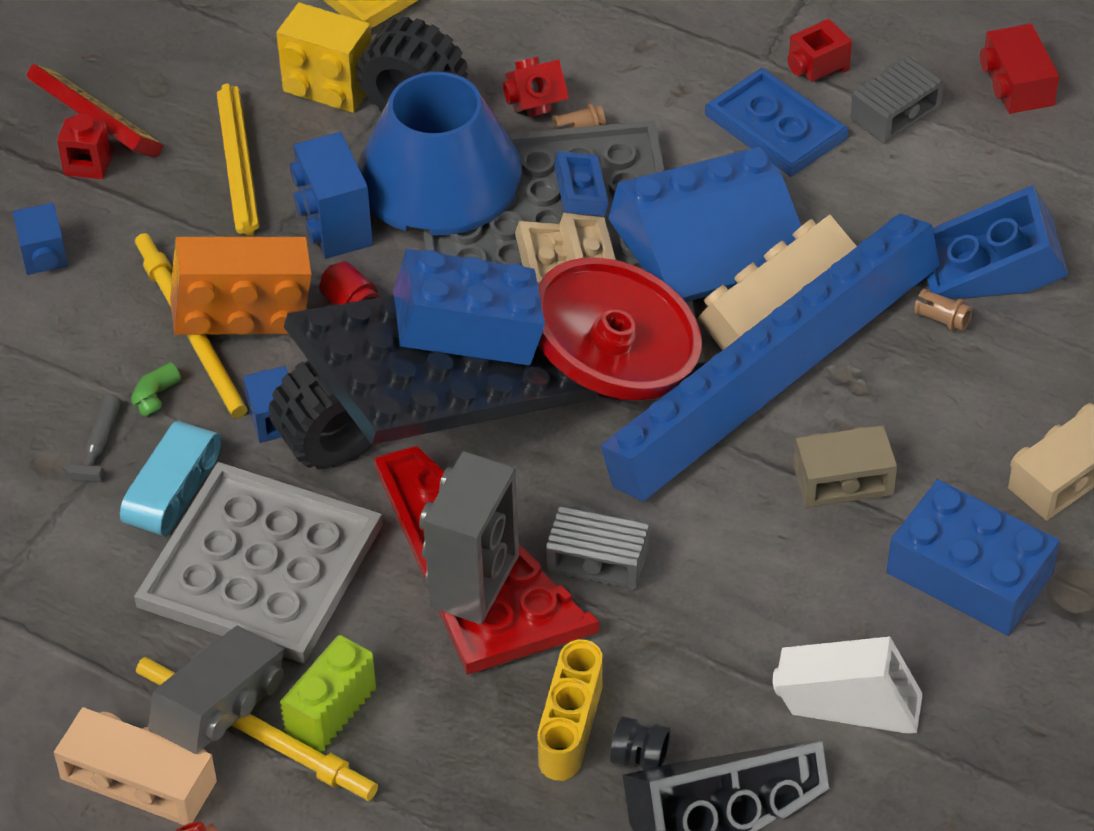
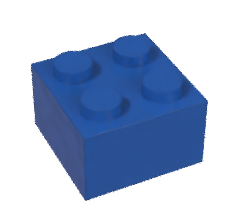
M342 132L293 144L295 162L289 165L293 182L299 188L298 192L293 193V199L298 215L300 217L306 215L308 219L305 221L311 244H319L325 259L373 246L368 187Z

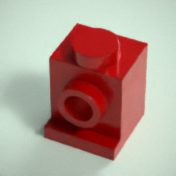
M826 19L790 36L789 55L787 57L789 68L794 75L800 76L804 74L811 82L839 69L845 73L850 70L852 40L830 19Z
M77 114L72 118H65L57 138L64 175L103 180L114 152L113 146L109 145L106 123L93 121V118L87 114ZM80 154L91 155L92 161L78 159Z

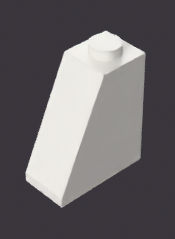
M890 636L782 648L779 666L773 672V687L775 693L782 697L792 715L907 734L917 733L923 693Z

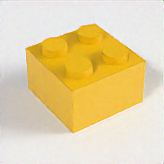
M298 2L276 32L283 91L354 113L367 95L359 86L361 80L357 78L356 70L359 67L357 65L359 58L372 42L370 23Z

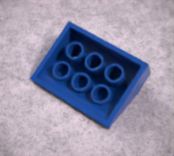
M761 146L619 182L608 217L642 268L665 282L685 302L709 296L723 284L728 290L737 284L734 277L753 262L759 268L767 262L763 256L782 240L787 246L796 240L792 234L801 227L783 176Z

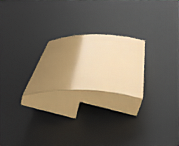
M564 212L559 224L519 221L515 231L522 265L535 269L538 285L547 272L569 260L588 257L616 260L604 216Z

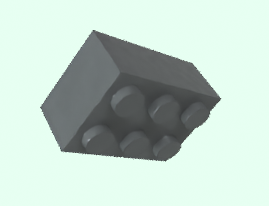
M462 451L454 467H447L444 471L434 502L429 501L426 503L420 517L419 526L424 530L425 538L422 557L427 562L424 584L426 587H429L430 608L482 625L519 556L516 468Z

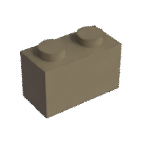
M884 425L867 428L858 427L852 430L826 434L817 433L796 438L793 467L806 508L894 495L897 464Z

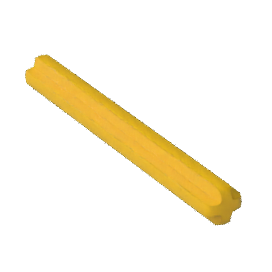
M226 83L217 92L235 230L238 234H246L249 237L255 234V230L259 229L260 224L241 94L237 86L230 87L229 83Z

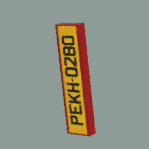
M32 63L26 74L30 81L77 113L90 115L93 121L105 122L107 133L131 150L153 158L158 157L164 146L162 143L59 73Z

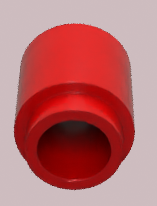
M347 261L330 265L321 276L319 291L333 305L380 297L377 287Z

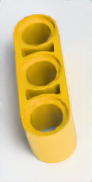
M577 639L569 642L562 648L539 725L537 737L538 766L541 772L552 780L564 781L570 779L581 768L601 695L602 652L594 642ZM555 748H565L564 750H554Z

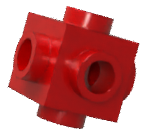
M538 56L515 62L516 70L505 73L507 81L503 82L504 96L507 104L513 105L515 112L527 110L528 117L551 112L550 103L569 99L559 59L542 64L539 63ZM531 83L534 84V86H535V91H533V89H532V87H531Z

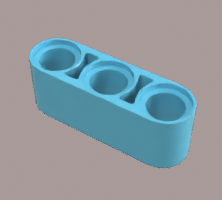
M179 420L175 421L125 494L120 509L121 521L164 537L169 535L215 465L221 450V435Z

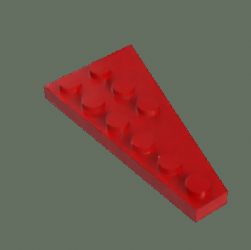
M416 445L374 459L376 472L425 580L427 562L422 557L425 538L424 530L419 526L420 517L426 503L429 501L434 502L444 471ZM520 544L519 556L482 625L439 611L467 675L599 633V621L589 611L584 613L572 601V595L561 584L556 586L541 571V565Z

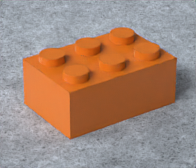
M176 237L170 292L174 335L288 334L284 328L287 313L303 311L307 308L311 267L306 237Z

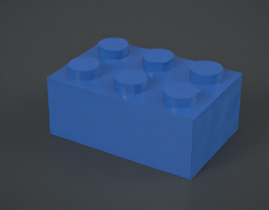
M406 248L393 289L400 346L524 365L531 364L545 326L534 268H528L520 264L483 261L476 257L464 258L445 255L432 250L420 251Z
M937 479L891 538L886 573L1009 636L1053 575L1060 540Z

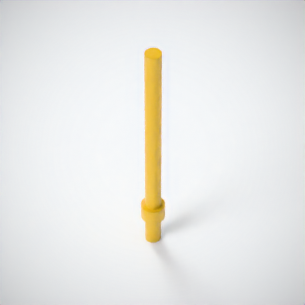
M147 233L140 234L136 237L135 244L144 259L143 267L150 280L157 282L171 307L170 292L173 267L166 255L158 251L150 235ZM206 334L186 335L231 416L235 419L243 417L248 409Z
M143 657L136 667L137 674L159 686L175 674L172 670L148 657ZM252 714L245 718H239L231 725L316 772L317 779L333 788L341 786L367 801L372 800L377 793L378 784L351 770L349 762L333 753L324 755Z

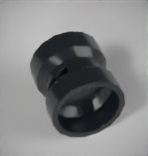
M622 716L613 738L610 762L624 767L632 763L640 765L643 770L664 765L670 740V727L655 724L649 728L640 725L637 719Z

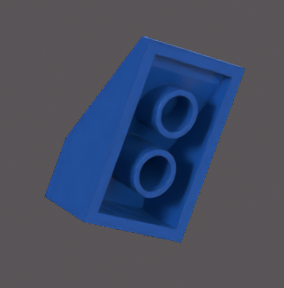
M1034 185L933 228L940 266L927 276L930 292L949 299L1030 292L1069 276L1053 216Z

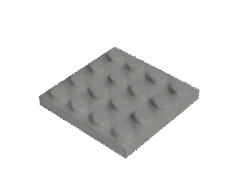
M217 462L135 594L136 608L220 636H224L238 625L284 648L283 657L305 664L383 526L382 514Z

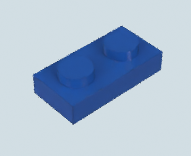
M557 151L554 167L564 212L605 216L609 202L598 155Z

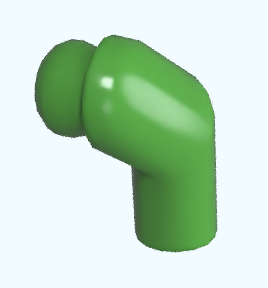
M172 362L148 373L138 381L131 396L133 406L137 405L142 416H149L161 408L162 402L156 394L181 381L180 373Z

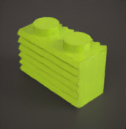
M342 635L337 636L280 701L282 704L280 708L283 710L281 714L284 716L282 719L285 721L283 723L285 732L319 752L325 751V745L331 744L330 738H336V732L343 731L342 725L348 724V718L354 717L353 712L360 711L359 705L365 704V698L371 697L370 692L376 691L372 652Z

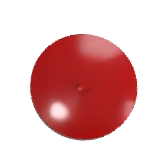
M578 258L555 266L547 272L538 285L545 322L538 346L550 362L562 373L590 390L626 400L660 398L689 377L699 360L702 346L701 333L691 309L670 286L641 268L607 258Z

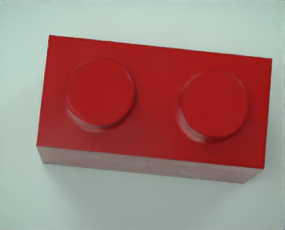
M1033 24L987 31L985 47L980 50L979 54L981 68L985 73H989L993 81L994 94L997 99H1002L1008 113L1012 114L1055 106L1059 74Z

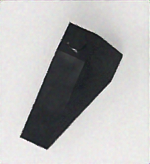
M821 740L667 764L623 775L629 824L633 831H759L778 818H786L829 789L823 741Z

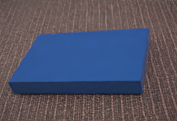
M760 68L705 105V116L751 149L761 146L773 164L790 177L848 138L847 126L764 68Z

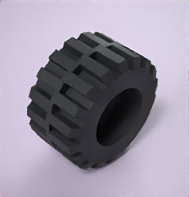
M401 17L399 21L394 18L389 20L386 25L384 24L357 63L359 67L356 70V76L361 80L359 86L362 91L367 93L366 98L370 103L375 104L379 107L378 110L383 112L394 89L404 80L421 73L447 72L467 79L468 73L466 69L468 66L466 60L461 58L463 52L459 46H455L452 43L453 39L448 34L444 35L437 26L433 24L431 26L427 25L424 20L418 18L415 21H412L409 17Z
M309 360L305 363L302 361L295 366L296 369L287 373L281 380L282 384L276 387L272 394L274 399L269 402L268 410L271 413L269 418L296 459L302 462L304 466L308 468L315 466L316 469H325L330 465L333 468L341 466L348 460L356 459L360 453L367 451L373 446Z

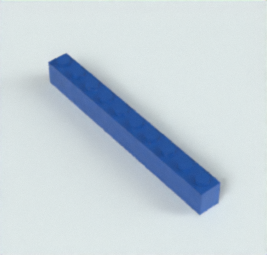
M899 213L874 234L863 240L847 255L832 264L830 268L816 279L805 285L785 303L774 309L772 313L758 324L743 333L741 337L715 355L696 372L684 379L669 393L653 403L629 424L619 429L616 434L600 445L612 487L644 502L937 269L940 264L932 224Z

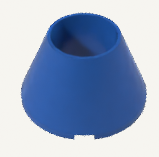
M447 72L421 73L404 80L394 89L357 164L368 187L369 209L375 216L385 223L407 231V226L430 229V235L457 234L487 224L510 206L516 197L515 191L519 182L522 180V166L519 153L477 88L467 79Z

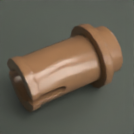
M589 103L586 109L553 116V125L556 127L570 123L571 127L569 128L606 125V119L601 105L593 106L592 103Z
M925 288L919 293L918 297L924 299L925 303L916 300L914 307L916 315H922L946 324L948 330L955 332L957 329L964 331L967 328L972 317L973 308L967 305L966 300L960 298L955 301L930 292V290Z

